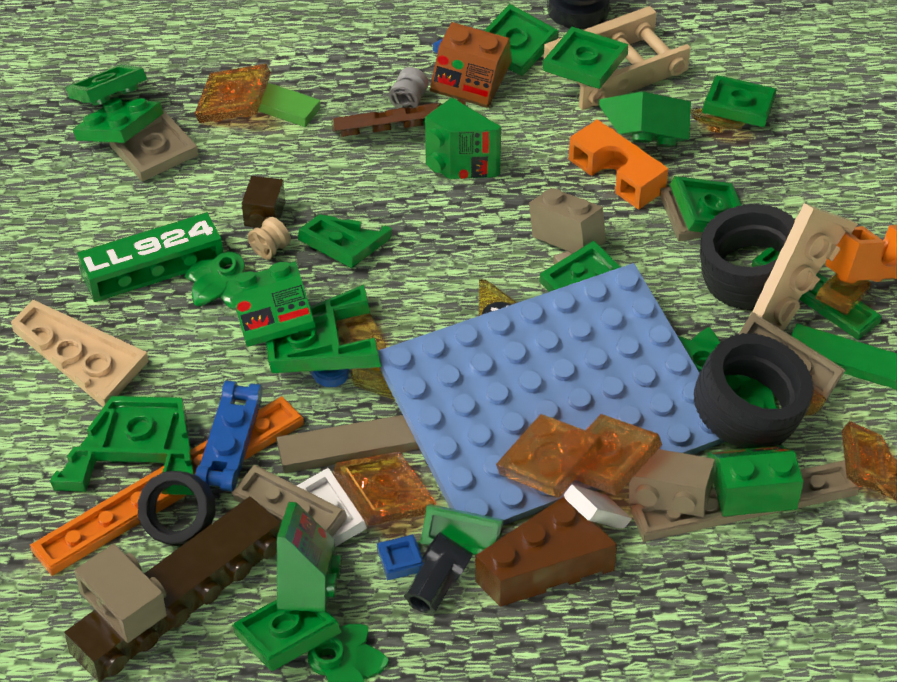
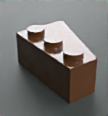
M564 496L475 555V582L501 607L546 593V589L567 582L571 585L581 582V578L599 572L606 574L615 571L617 544L593 521L587 520Z

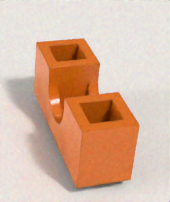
M598 119L570 137L568 160L591 176L603 169L617 170L615 193L638 210L660 196V188L667 187L669 168Z
M889 225L883 240L864 226L856 227L851 234L845 232L836 245L840 248V251L833 261L827 259L825 263L828 268L837 274L838 279L846 283H856L860 280L881 282L883 279H897V225Z

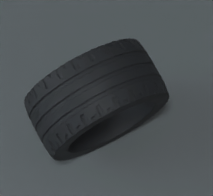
M744 204L725 210L716 215L714 219H711L707 227L704 228L700 242L702 275L710 293L719 301H722V303L728 304V306L747 310L754 309L777 259L766 265L755 267L736 266L723 259L740 248L751 246L772 247L780 252L795 223V218L786 211L784 212L782 209L770 205Z
M741 333L740 335H732L724 339V341L722 340L710 353L696 381L694 402L695 408H697L696 411L699 413L700 419L703 420L702 422L706 424L713 434H716L723 441L742 449L778 446L794 433L807 413L812 400L814 386L807 365L787 345L768 336L755 333ZM743 375L758 380L767 386L778 398L781 409H765L749 404L736 395L727 384L725 376Z

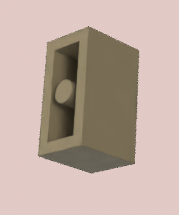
M553 188L544 191L540 196L529 202L532 236L572 253L592 241H595L599 246L606 242L602 206Z
M640 446L629 475V504H641L646 507L654 506L656 509L704 517L713 488L715 459Z
M114 543L74 570L80 594L127 643L167 616L164 603L166 592L161 583L155 577L149 579L142 572L137 559L129 552L124 554Z

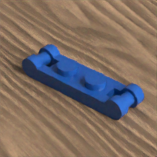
M224 381L222 397L201 463L198 465L195 473L196 476H199L208 485L221 487V491L233 492L236 488L262 400L263 387L261 384L250 383L249 387L239 386L236 381ZM241 400L246 401L245 405H236L235 401Z

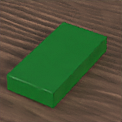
M429 504L426 507L420 543L430 545L436 535L441 532L472 552L473 555H477L501 539L504 520Z

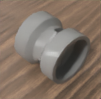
M414 67L402 69L389 91L388 97L393 106L396 108H416L421 101V96L428 88L429 81L424 72Z

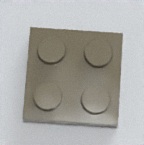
M163 111L164 114L125 143L109 142L110 147L142 182L199 156L197 145L165 111Z

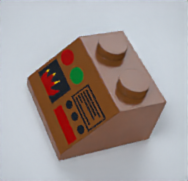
M451 22L438 48L430 91L458 100L465 99L466 102L488 108L512 62L510 39Z

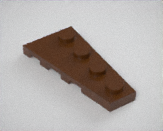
M465 99L457 100L462 104L466 105ZM442 103L416 106V108H398L380 113L370 112L332 118V131H340L341 137L360 135L359 128L372 127V131L375 133L392 130L391 124L403 122L404 128L423 126L422 120L425 119V116L442 105Z

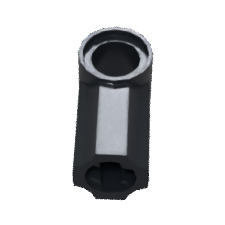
M439 532L421 559L423 564L404 595L409 606L420 612L432 615L439 607L452 582L454 583L465 570L473 553Z

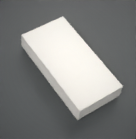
M571 485L564 494L565 499L589 521L623 529L632 520L626 512L605 494Z

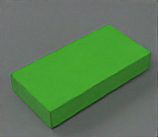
M264 82L249 100L250 109L303 127L308 125L321 108L319 99L268 82Z

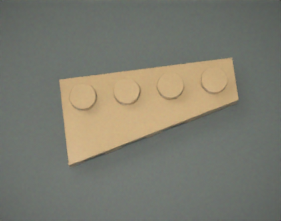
M804 203L752 312H755L784 331L800 308L798 300L802 294L813 290L820 280L816 276L827 259L833 261L840 251V248L836 246L845 232L851 234L858 224L848 218Z
M32 300L11 321L13 332L103 407L111 396H118L149 362L146 351L35 300Z

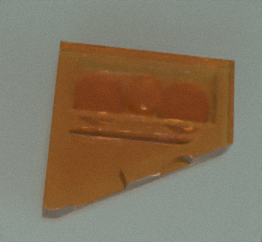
M849 421L842 429L847 479L859 487L869 488L897 501V459L890 453L889 447L882 435Z

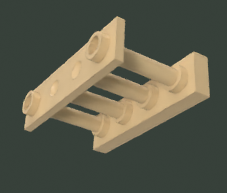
M651 6L585 29V31L628 44V55L625 58L632 65L619 70L616 69L600 89L577 82L580 85V109L584 110L592 106H599V99L624 95L671 76L682 74L688 70L691 47L686 44L672 50L669 49L655 34L656 12ZM562 38L544 44V58ZM644 40L658 55L644 60L630 44Z

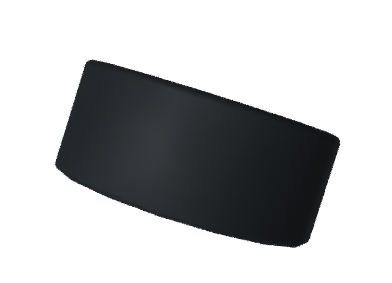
M183 471L163 472L151 478L142 489L138 500V518L144 531L154 540L165 544H185L210 526L216 514L215 498L209 485L199 476ZM172 485H182L189 488L195 494L198 501V513L194 522L189 527L179 531L165 528L159 522L156 515V503L159 495L164 489Z

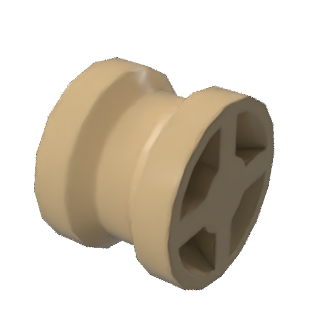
M268 217L263 221L261 228H254L248 233V241L251 248L256 254L266 260L274 257L278 248L283 249L291 242L287 228L274 217Z

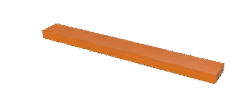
M282 396L259 409L244 460L276 442L277 437L288 435L304 425L303 417ZM208 440L191 449L194 475L198 465L201 463ZM164 466L30 544L31 551L50 575L53 576L140 524L138 500L141 491L151 478L163 472ZM161 493L156 503V513L186 495Z

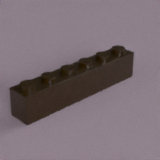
M249 496L144 573L149 579L155 577L163 586L166 592V597L164 598L166 617L127 643L96 610H93L64 632L69 653L97 682H101L109 675L114 676L124 669L127 662L139 652L150 650L158 642L159 637L173 627L178 628L188 620L190 614L203 604L207 605L214 602L224 588L234 581L243 580L249 574L251 568L264 558H272L277 553V535L281 522Z

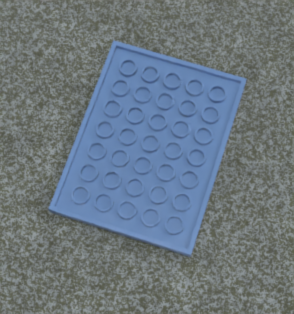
M634 263L378 350L381 363L379 368L449 508L503 519V526L543 511L564 497V494L571 485L597 491L629 479L640 446L693 455L725 442L717 437L716 434H713L706 424L702 422L703 420L700 419L694 402V388L699 372Z

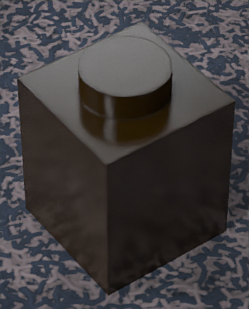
M259 176L250 177L242 200L244 226L261 228L263 221L268 217H274L280 221L286 202L284 179Z

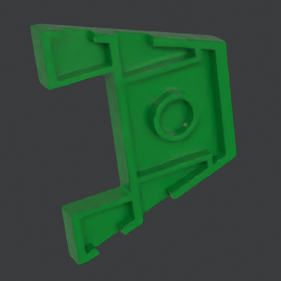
M111 396L87 428L88 436L79 447H73L67 455L68 463L61 472L56 470L51 477L50 483L54 491L86 492L96 461L165 463L163 472L183 471L194 475L183 399L180 397ZM172 485L162 491V494L195 495L189 488L182 485Z

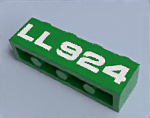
M208 212L77 252L82 278L93 302H97L185 274L194 263L203 259H214L223 253L222 239Z

